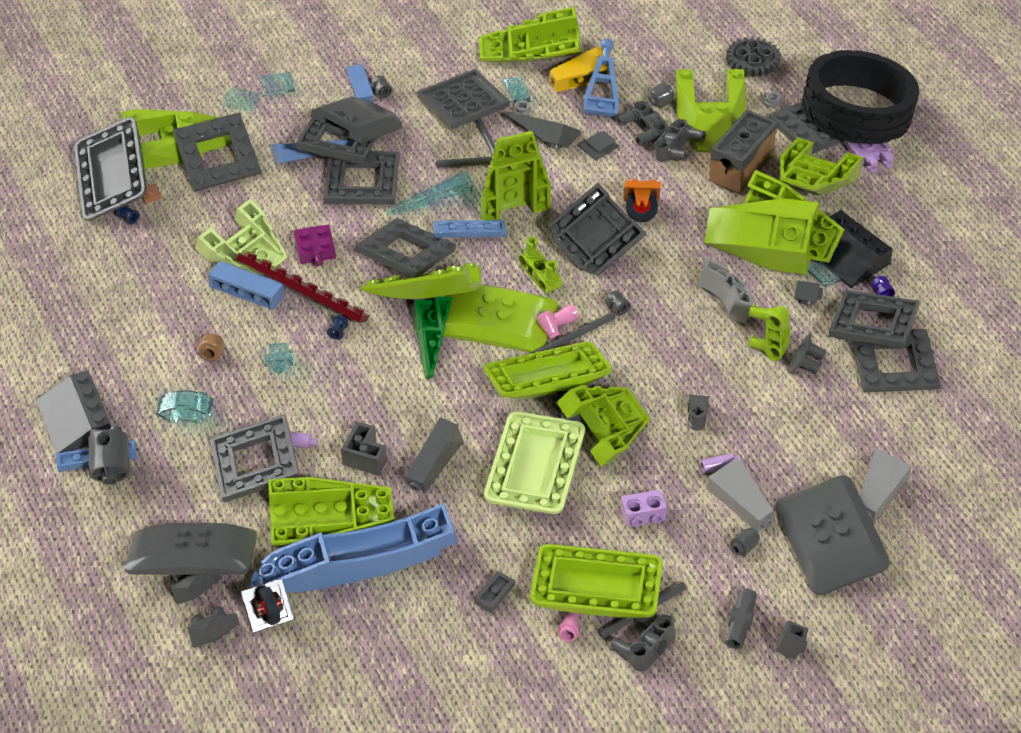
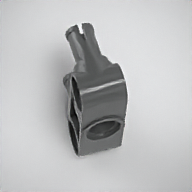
M645 101L635 102L634 107L629 112L617 116V123L620 126L636 122L644 131V133L635 136L638 146L650 141L656 142L668 128L667 122Z
M684 119L675 120L654 143L657 160L659 162H667L671 159H677L685 162L688 159V151L681 150L682 146L689 139L703 142L706 138V132L693 128Z
M669 615L636 618V623L646 626L647 629L642 632L634 644H629L619 638H615L611 643V650L625 656L632 663L635 670H647L665 652L666 648L676 637L674 620Z

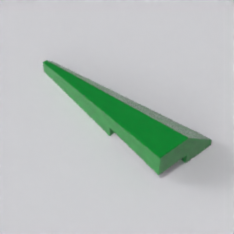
M452 297L414 300L411 307L426 379L434 376Z

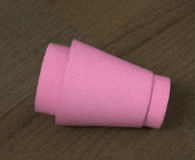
M566 305L554 314L557 326L576 322V319L579 318L574 305Z
M548 310L536 316L538 319L537 323L549 339L560 334L554 313Z
M567 612L558 629L562 640L572 642L579 636L578 613Z

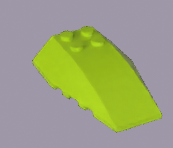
M575 6L537 15L538 18L531 21L528 18L523 20V24L517 26L513 24L502 32L499 29L479 37L480 60L497 63L537 62L582 53Z
M533 131L497 139L481 195L482 220H500L501 210L527 204L530 205L533 213L551 209V183Z
M755 170L747 185L750 191L744 203L782 198L808 200L787 183ZM821 210L818 212L817 221H813L808 255L811 257L810 260L829 263L845 229Z

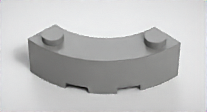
M706 258L697 286L712 292L725 304L728 318L746 324L750 307L753 305L751 292L746 290V284L738 275H731L727 272L728 268Z

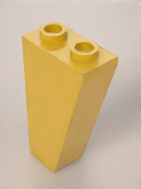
M597 46L551 69L550 84L555 92L588 85L599 56H603L601 47ZM602 64L599 74L609 75L608 65Z

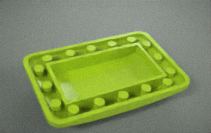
M481 284L480 289L471 292L447 295V297H452V302L443 336L534 353V350L546 344L548 338L547 334L537 323L538 319L536 316L548 310L555 314L558 309V303L554 299L525 291Z
M580 342L491 362L484 366V372L501 397L528 399L570 390L581 385H588L610 374L612 368L594 343Z
M545 544L538 550L530 601L536 606L572 613L628 618L652 617L657 612L663 562L659 556L653 554Z

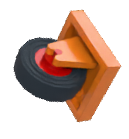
M637 179L625 181L624 201H627L626 212L632 220L642 223L653 219L658 209L657 202H660L661 182L656 180L639 181Z

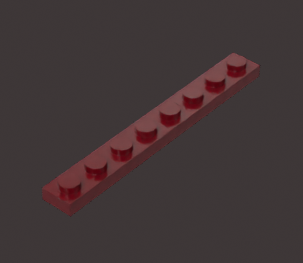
M247 251V253L238 254L236 260L359 323L367 322L370 316L364 313L365 310L358 306L352 307L347 300L337 299L333 297V293L317 289L318 286L311 282L305 283L302 281V277L294 274L290 275L286 269L282 267L276 268L272 266V262L266 259H258L257 254Z

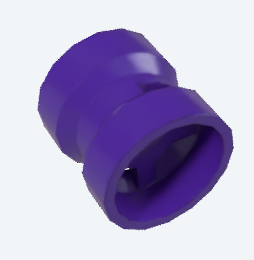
M879 276L871 282V288L877 295L894 297L895 289L890 285L886 276Z

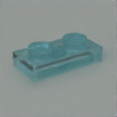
M521 76L505 79V86L514 105L520 100L530 102V95Z

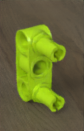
M531 236L530 239H526V248L523 254L519 255V261L530 278L540 289L545 291L544 294L561 288L562 280L556 272L557 262L554 260L547 261L537 249L538 239Z
M752 305L749 310V316L764 320L766 322L765 339L752 336L749 341V347L762 350L770 360L778 361L789 349V311L780 305L775 308H762Z

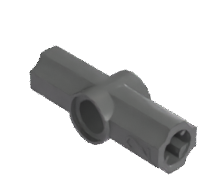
M745 588L740 590L735 608H732L729 628L725 638V644L729 648H743L747 631H750L754 615L753 610L757 600V594L752 589Z

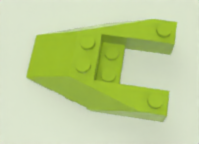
M693 69L676 70L677 118L686 120L695 129L704 130L706 138L703 142L695 139H690L697 152H711L713 146L746 111L744 69H727V102H695Z
M135 109L121 112L123 119L132 117L136 120L139 135L161 133L162 140L141 143L145 169L183 163L173 135L174 129L220 118L190 111ZM229 135L196 144L202 156L205 152L213 149L215 151L232 143Z
M798 137L780 156V181L793 186L797 190L810 191L813 195H823L854 183L860 176L864 157L848 152L837 164L811 156L814 142Z

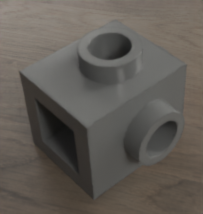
M798 280L794 299L802 300V304L813 305V302H818V299H822L823 288H820L821 284Z
M788 620L779 636L776 651L784 656L796 659L798 654L803 653L806 649L808 628Z

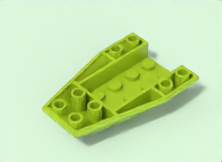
M782 198L712 207L709 212L704 243L773 271L808 275L811 259L808 255L813 221H817L820 203Z
M475 262L464 264L465 268H462V266L458 267V265L449 266L446 271L444 269L435 270L433 273L422 274L415 278H400V275L384 278V281L382 278L366 281L367 285L361 286V290L379 296L399 299H422L471 292L481 288L482 266H476Z
M314 477L268 479L272 546L290 545L318 533H322V535L345 533L394 522L391 487Z

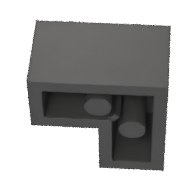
M356 422L341 449L342 464L380 475L387 462L386 446L376 443L375 426Z

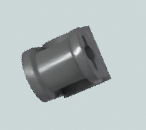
M689 395L688 426L692 430L698 431L705 427L709 396Z

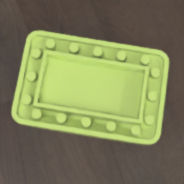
M516 411L509 414L484 491L485 500L492 504L537 512L560 513L564 508L585 434L584 425L578 421Z

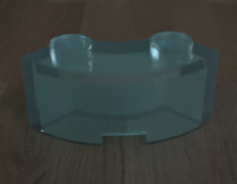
M170 391L159 398L156 415L169 423L190 421L201 424L211 416L214 398L201 391Z

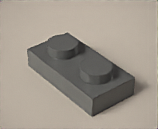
M497 571L474 598V604L492 613L513 589L515 580Z

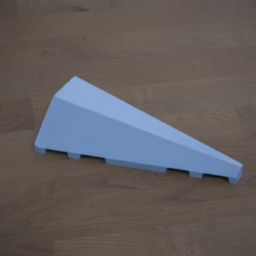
M329 140L328 142L352 147L355 140ZM296 143L270 145L276 165L319 155L295 149Z

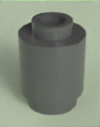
M754 528L742 530L730 542L733 553L740 556L747 555L758 545L760 540L759 533Z

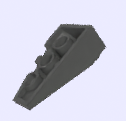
M509 111L507 113L508 116L529 131H533L543 141L551 143L550 147L560 149L561 146L568 148L582 132L565 124Z

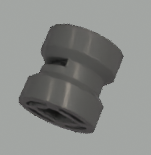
M379 75L371 80L370 86L380 99L389 97L392 94L393 89L384 76Z
M617 290L608 294L605 299V304L613 309L617 316L627 313L631 307V303L626 298H623V295Z

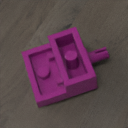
M329 224L293 230L300 264L316 262V266L319 267V262L320 266L324 264L323 260L336 258Z

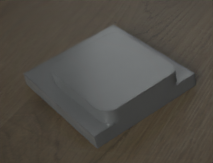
M601 131L577 144L580 149L595 161L619 148L616 140L605 131Z

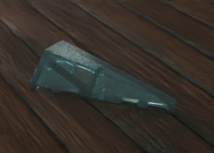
M467 170L462 171L386 210V213L390 216L439 204V199L473 192L472 179Z

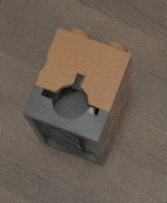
M746 110L711 149L709 181L741 193L754 171L761 170L765 161H769L774 155L778 122Z

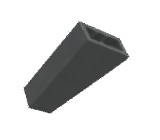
M441 417L439 418L405 476L410 488L416 491L421 489L426 492L464 441L457 424Z

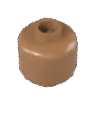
M214 333L204 335L198 347L199 355L206 361L218 360L224 350V340L221 336Z

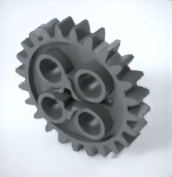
M753 36L748 40L744 37V41L738 39V43L733 42V45H729L726 61H728V65H731V69H744V74L747 73L748 77L751 74L754 77L757 74L763 77V73L769 75L770 71L774 72L775 69H778L781 53H779L780 49L776 48L777 45H772V41L766 42V39L760 40V37L754 39Z

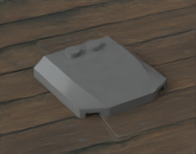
M353 96L311 110L310 116L321 123L332 121L349 130V137L361 144L402 129L403 123L395 113L372 101Z
M596 183L550 223L555 244L580 270L597 276L602 274L646 236V232L634 220L632 221L610 198V194L599 183Z

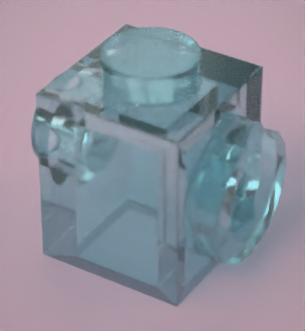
M288 343L269 344V354H266V366H270V373L290 372V366H294L293 349H289Z

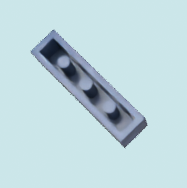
M219 261L208 274L211 288L272 310L276 308L285 296L283 283Z

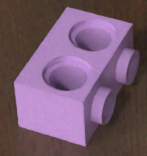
M661 490L621 496V511L626 527H638L642 524L659 523L666 520L667 507Z

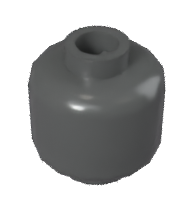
M660 83L650 89L648 99L652 106L656 105L658 108H662L672 103L675 94L669 84Z

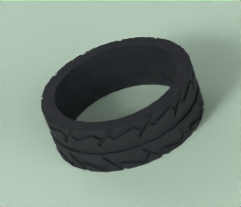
M839 50L819 56L810 65L801 103L802 110L808 120L823 132L849 142L882 144L891 142L890 140H896L908 131L907 129L910 128L920 91L915 77L896 61L866 51ZM842 85L862 87L885 96L894 105L883 108L853 105L833 96L825 88Z

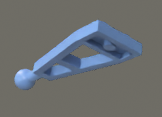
M606 38L600 44L603 56L598 58L585 93L583 113L616 118L619 99L613 57H609L614 43L611 39ZM602 64L608 65L609 75L599 74ZM596 81L610 83L612 99L591 96Z

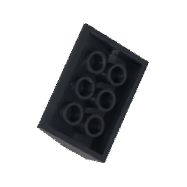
M842 210L829 216L844 228L845 231L830 262H816L850 288L890 265L893 248Z

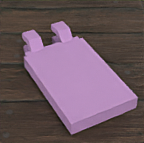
M846 140L842 142L851 154L864 157L862 164H866L870 173L877 172V167L874 165H878L877 160L880 159L886 169L893 167V163L890 161L894 160V157L887 143L861 144Z

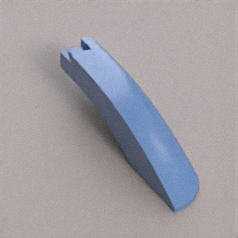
M443 503L407 518L372 528L326 535L318 533L282 547L261 561V567L257 572L254 571L250 588L281 578L285 592L294 593L318 590L383 576L442 555L440 549L458 543L456 531L446 505Z

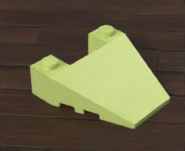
M251 199L238 207L234 220L243 228L225 241L216 231L210 228L198 237L195 249L207 261L216 264L222 261L265 276V274L236 260L238 254L247 253V251L257 254L258 259H266L272 262L274 267H277L288 258L278 238L276 239L273 234L271 225L266 221L264 212Z

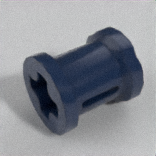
M127 204L116 210V216L125 219L127 223L133 225L140 218V212L129 208Z
M336 315L332 319L333 324L328 328L327 334L332 339L340 340L343 338V331L348 327L349 323L346 317Z

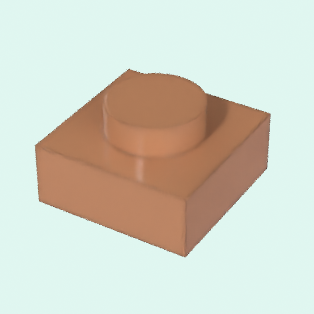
M156 184L146 186V193L142 197L145 204L162 199Z

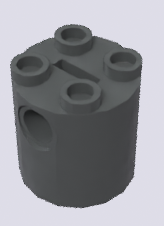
M118 426L111 427L108 430H91L89 436L90 478L105 485H113L118 481L126 479L130 475L128 435L122 432V428Z

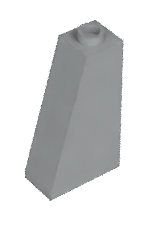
M877 448L874 451L860 494L873 524L908 481L912 468L911 465Z
M738 457L708 477L707 489L751 528L759 532L763 528L767 529L771 526L774 510Z

